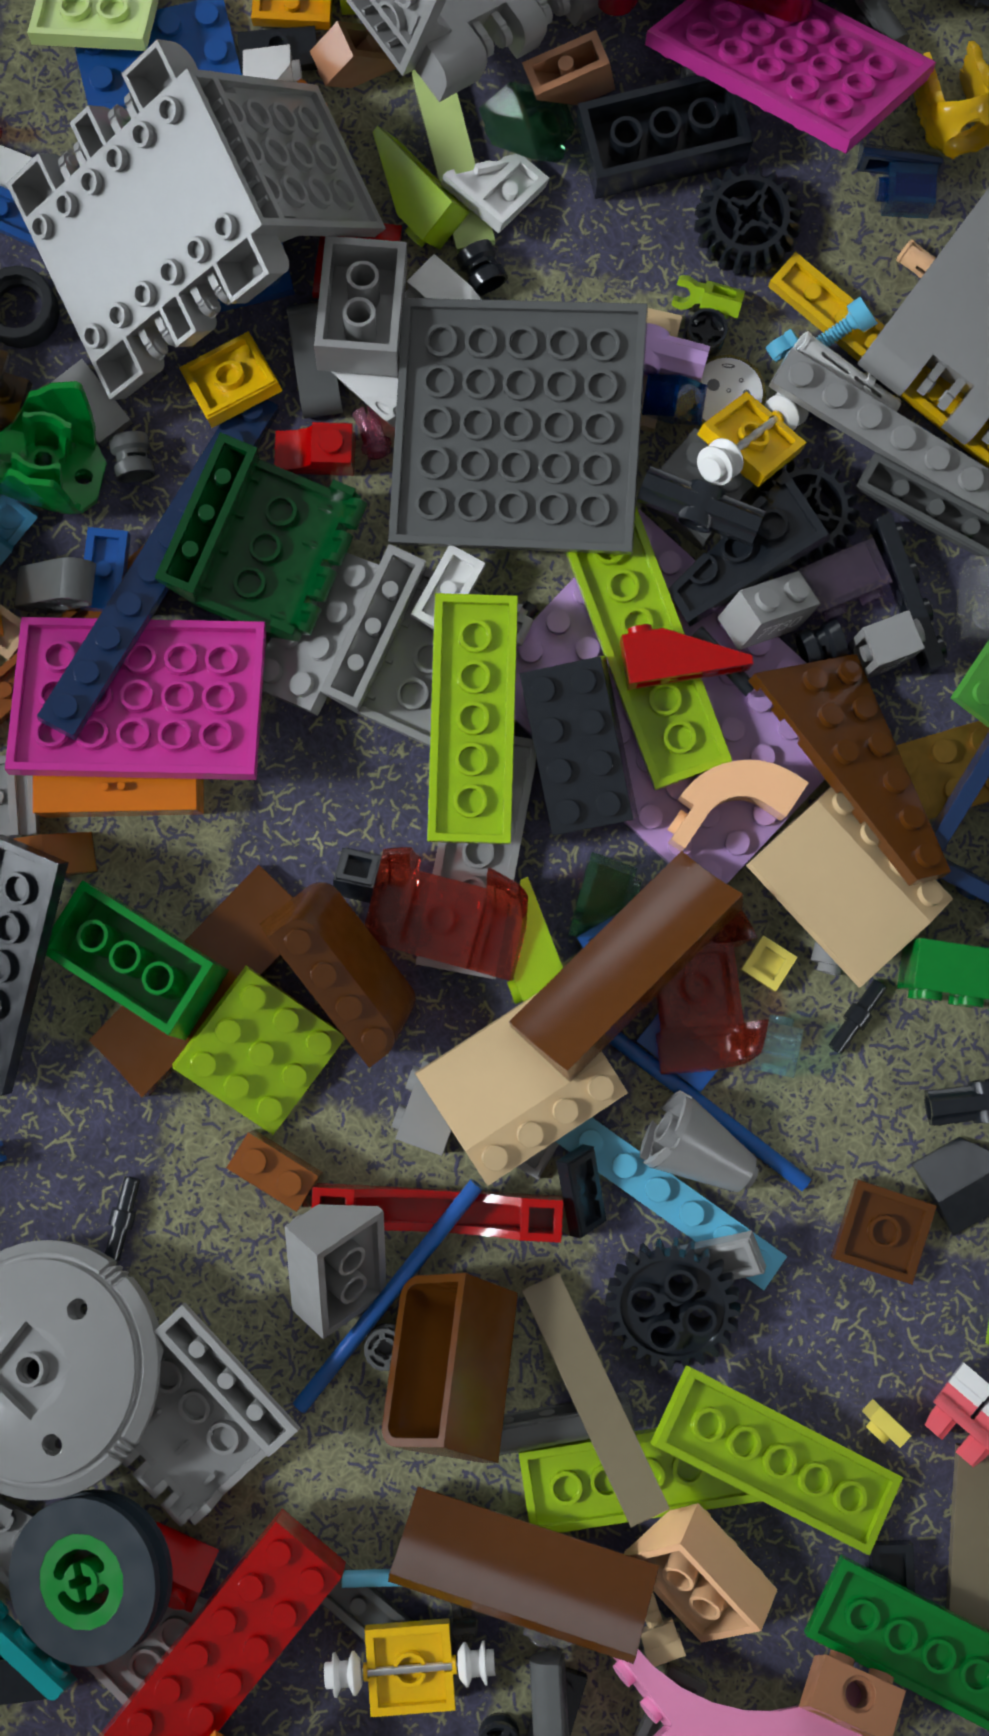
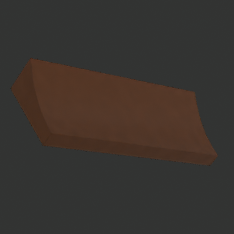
M681 851L509 1021L510 1027L571 1082L741 911L743 907V893L712 875Z
M260 865L185 940L189 945L229 969V972L188 1038L183 1040L168 1036L129 1009L121 1006L89 1039L141 1098L150 1096L174 1071L172 1066L174 1061L246 965L264 977L283 958L267 938L259 924L294 897Z
M417 1487L404 1532L389 1573L388 1582L634 1664L659 1565Z

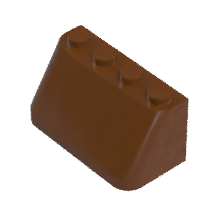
M313 883L259 925L270 942L370 1068L391 1051L415 1006V992L340 892L329 883Z
M468 1273L419 1275L410 1278L405 1283L400 1294L382 1421V1436L388 1445L408 1451L479 1463H499L518 1298L517 1292Z

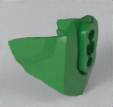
M77 381L50 383L38 390L30 391L13 422L0 432V494L62 514H83L98 502L107 463L96 443V426L83 385ZM80 479H87L90 481V483L80 484L77 481Z

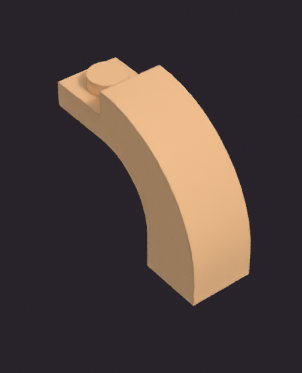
M737 760L713 767L696 778L677 799L678 802L690 810L688 813L680 810L667 829L673 833L668 843L679 851H683L709 812L716 806L729 801L752 803L781 821L787 817L809 782L792 771L767 761Z

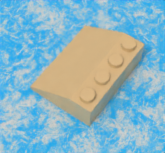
M829 787L746 866L860 988L927 927L953 898L937 880L909 886L878 847L879 839L866 822L860 824L851 813L855 808L842 792L836 794L833 788Z
M535 995L415 1072V1075L487 1186L628 1093L602 1051L569 1082L510 1027L509 1021Z

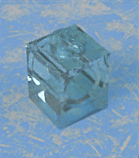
M770 1014L769 1022L758 1021L749 1068L794 1078L804 1029L793 1027L794 1019Z

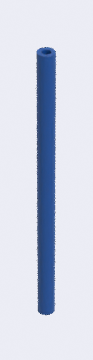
M622 1032L609 1043L673 1093L681 1090L691 1095L752 1154L799 1190L803 1191L811 1181L808 1175Z
M473 1179L469 1180L293 1401V1405L300 1412H307L401 1294L405 1283L417 1274L483 1191V1187Z

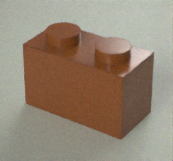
M256 1130L247 1133L226 1167L231 1172L296 1212L303 1206L313 1186L316 1185L323 1173Z

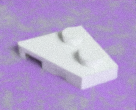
M521 153L504 156L499 161L489 160L477 163L471 171L456 174L454 169L449 170L443 175L441 185L497 233H500L546 188L549 177Z

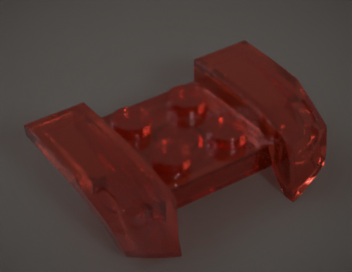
M412 847L383 849L365 921L366 928L378 944L513 982L527 925L528 895L525 890L515 881L491 868H488L487 888L419 871L421 857L414 852Z
M742 910L657 994L661 1031L656 1034L661 1075L713 1071L746 1064L762 1053L769 1019L744 1023L734 947H739L751 940L757 939V935Z

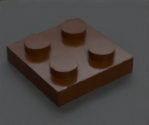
M855 1178L831 1257L913 1285L937 1205Z

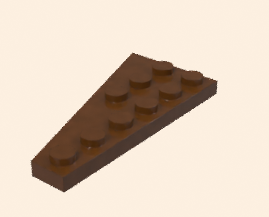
M857 654L754 673L748 680L757 692L762 690L772 702L774 707L771 711L780 722L785 719L799 737L797 744L836 794L842 792L855 809L851 813L860 824L866 822L879 839L878 847L905 882L912 886L940 879L949 874L951 870Z

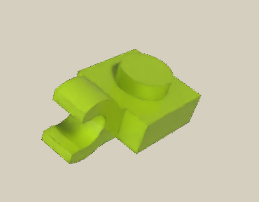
M688 275L679 276L677 285L687 288L690 295L686 298L674 295L671 304L673 307L679 310H686L695 304H700L699 308L718 310L724 315L725 319H728L730 316L738 318L745 293L744 290L708 280L706 284L701 283Z

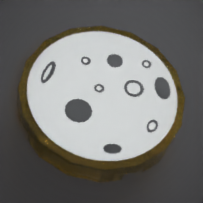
M731 354L714 356L706 361L701 383L694 381L689 383L686 393L688 410L702 427L703 423L746 391L764 405L767 397L765 381L758 368L744 358Z

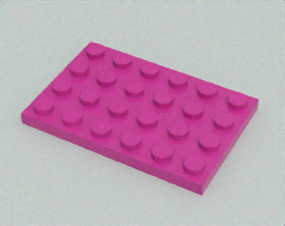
M686 0L647 31L645 42L646 46L661 53L665 58L674 60L692 70L695 74L711 80L725 88L728 92L759 106L763 111L783 119L798 130L807 132L827 143L831 148L838 149L845 154L922 86L934 71L936 64L932 59L817 0L812 2L809 17L801 22L784 21L728 0Z
M21 617L5 760V771L8 775L256 780L266 644L265 622L151 619L77 739L73 740L39 722L37 714L98 618Z

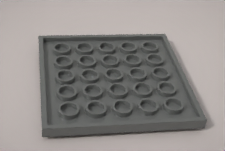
M403 298L388 542L391 545L455 546L460 548L633 554L648 318L647 303Z

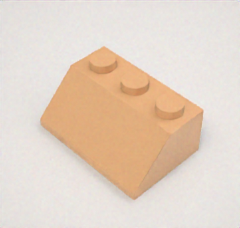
M699 1503L668 1511L624 1552L625 1555L659 1565L653 1591L701 1643L762 1631L778 1589Z

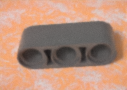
M319 301L287 306L298 390L304 419L343 413L339 379L331 371H319L316 366L314 341Z
M61 557L18 567L14 608L33 613L35 609H38V613L46 614L91 606L96 563L81 558Z

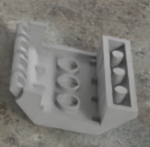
M389 544L323 682L320 692L355 713L430 747L434 629L412 618L411 613L434 571L427 568L426 560ZM476 590L471 592V594L484 595ZM518 603L516 645L522 646L534 620L526 616L528 611L522 607V604Z
M184 1302L155 1330L156 1335L163 1341L164 1346L160 1362V1381L155 1407L140 1441L137 1444H133L134 1450L128 1451V1457L122 1458V1464L125 1467H128L137 1457L143 1462L132 1475L154 1499L167 1488L171 1494L160 1506L180 1527L188 1519L196 1525L214 1508L228 1490L266 1456L270 1457L300 1429L298 1424Z

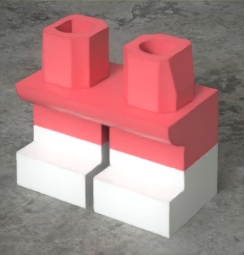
M962 1362L933 1400L936 1406L931 1410L924 1425L941 1440L944 1439L956 1423L965 1429L969 1435L955 1452L974 1468L989 1455V1399L976 1415L971 1418V1415L989 1396V1383Z

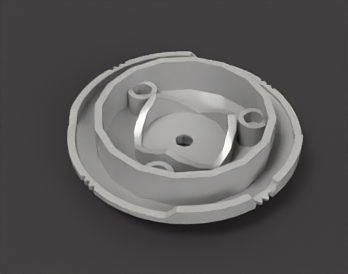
M42 1240L17 1244L0 1251V1493L25 1500H51L70 1496L96 1485L123 1463L122 1458L129 1456L128 1451L134 1450L133 1444H137L140 1441L155 1407L159 1390L160 1362L164 1346L163 1341L155 1333V1330L159 1327V1322L154 1309L134 1277H128L129 1272L122 1271L123 1266H116L117 1262L114 1259L87 1245L69 1241ZM84 1304H87L86 1314L83 1311ZM32 1360H36L39 1364L40 1370L37 1379H32L27 1373V1366ZM59 1438L62 1443V1448L59 1447Z

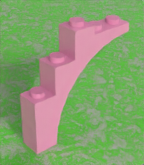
M639 1649L634 1664L614 1658L617 1662L613 1665L616 1674L627 1687L633 1684L644 1698L640 1701V1705L655 1724L661 1721L664 1725L653 1736H862L798 1707L799 1705L772 1711H754L713 1703L680 1687L655 1668ZM850 1682L846 1688V1699L851 1706L856 1707L860 1702L861 1693L859 1687L854 1682Z

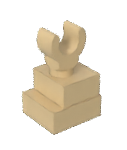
M653 1592L645 1620L647 1626L643 1627L641 1640L647 1659L654 1667L684 1657L686 1653L673 1618L662 1619Z

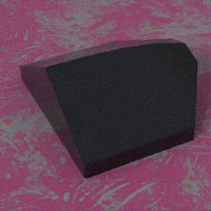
M957 1137L911 1163L934 1205H937L938 1212L953 1236L989 1216L988 1150L961 1137Z

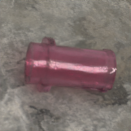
M367 406L369 413L366 414L364 407H361L353 412L352 416L363 442L361 446L362 454L367 455L369 460L384 458L391 452L390 446L392 441L390 437L385 436L378 414L369 406Z

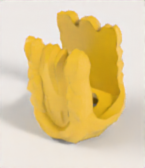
M968 41L967 55L963 59L964 65L959 73L966 100L945 101L935 68L928 80L914 92L915 105L918 110L917 115L920 118V125L925 130V141L933 149L939 150L952 160L962 154L978 152L989 145V65L983 59L980 45L975 41ZM926 52L923 54L924 56L932 59L930 52ZM974 122V126L962 132L967 124Z

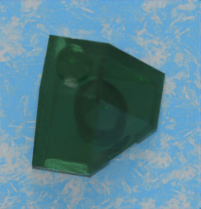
M509 82L479 108L485 125L486 135L492 145L533 160L558 163L563 159L566 152L565 142L572 136L575 128L567 104L536 100L531 85Z
M592 852L587 861L568 936L576 938L618 914L640 891L642 880L635 878L637 868Z

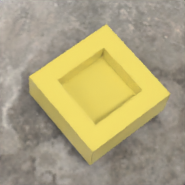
M762 935L740 970L773 992H776L798 957Z
M874 1399L862 1410L871 1420L866 1427L883 1444L891 1439L901 1448L911 1437L905 1428Z

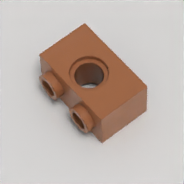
M830 1650L829 1655H815L798 1707L862 1736H893L906 1690L893 1685L895 1678L874 1668H870L868 1673L853 1667L855 1662L853 1658L834 1650ZM850 1682H854L859 1687L861 1693L860 1702L856 1707L851 1706L846 1699V1688Z

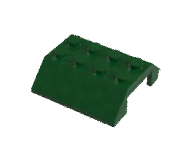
M220 432L155 575V580L201 609L230 621L265 622L266 636L299 642L302 634L311 636L322 611L315 603L326 602L338 574L335 570L331 569V566L342 565L353 540V535L348 533L347 530H357L368 504L361 500V496L351 486L333 479L330 488L259 459L257 447Z

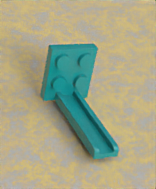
M0 1600V1655L45 1698L51 1701L56 1700L76 1682L77 1678L70 1672L69 1664L49 1656L31 1640L23 1627L8 1615L9 1610L7 1606Z

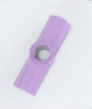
M647 323L644 375L655 376L659 373H664L701 383L710 346L670 336L669 332L663 327Z

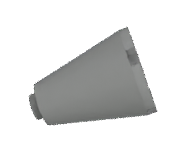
M681 1090L672 1094L660 1107L661 1110L666 1112L658 1125L652 1120L645 1133L640 1150V1158L645 1160L643 1163L656 1170L736 1193L740 1192L743 1188H750L755 1182L759 1171L758 1167H756V1157L691 1095Z

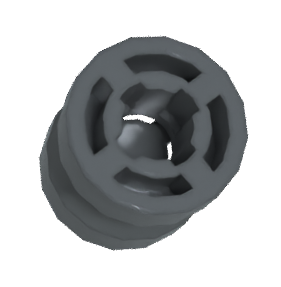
M127 431L116 434L109 439L110 451L117 461L114 466V472L118 482L132 483L155 476L154 462L148 457L147 451L150 449V442L146 432Z
M382 1323L375 1326L370 1331L364 1345V1355L367 1362L373 1368L380 1371H390L396 1325L393 1323Z

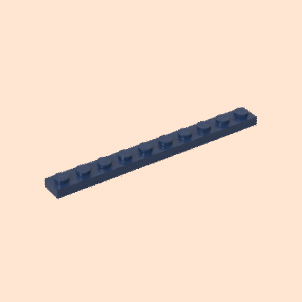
M265 400L220 424L37 714L39 722L73 740L77 739L169 591V588L155 580V575L219 433L221 432L258 447L279 413V405Z

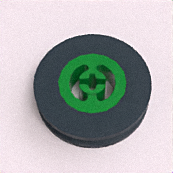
M102 1489L84 1490L43 1508L25 1525L18 1536L11 1555L9 1588L12 1604L21 1626L41 1650L49 1656L70 1665L90 1667L106 1664L116 1660L142 1643L154 1632L166 1613L172 1592V1561L168 1545L160 1528L149 1513L138 1503L113 1491ZM79 1549L88 1550L93 1553L73 1564L75 1554ZM109 1589V1594L104 1604L90 1601V1599Z

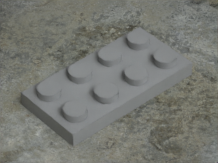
M347 553L341 566H331V569L335 570L338 574L326 602L315 603L322 611L311 636L302 634L299 642L271 638L265 650L263 693L318 716L328 697L321 693L320 689L379 566L378 564Z

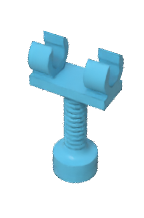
M860 296L847 305L848 314L845 316L846 319L843 318L835 326L833 325L832 328H828L825 333H821L822 336L818 335L816 339L827 347L832 346V344H835V341H839V339L845 337V334L852 332V329H860L864 333L878 323ZM789 329L784 335L768 344L765 349L772 360L777 362L786 356L787 352L794 347L799 338L792 329Z

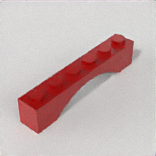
M317 1183L313 1186L311 1209L318 1204L378 1206L384 1212V1231L429 1232L461 1190ZM482 1191L449 1233L498 1237L519 1241L561 1243L563 1198L560 1195Z

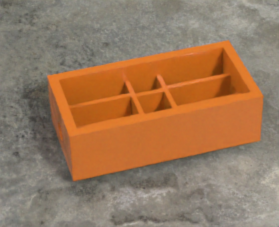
M33 776V813L43 818L203 815L204 779Z

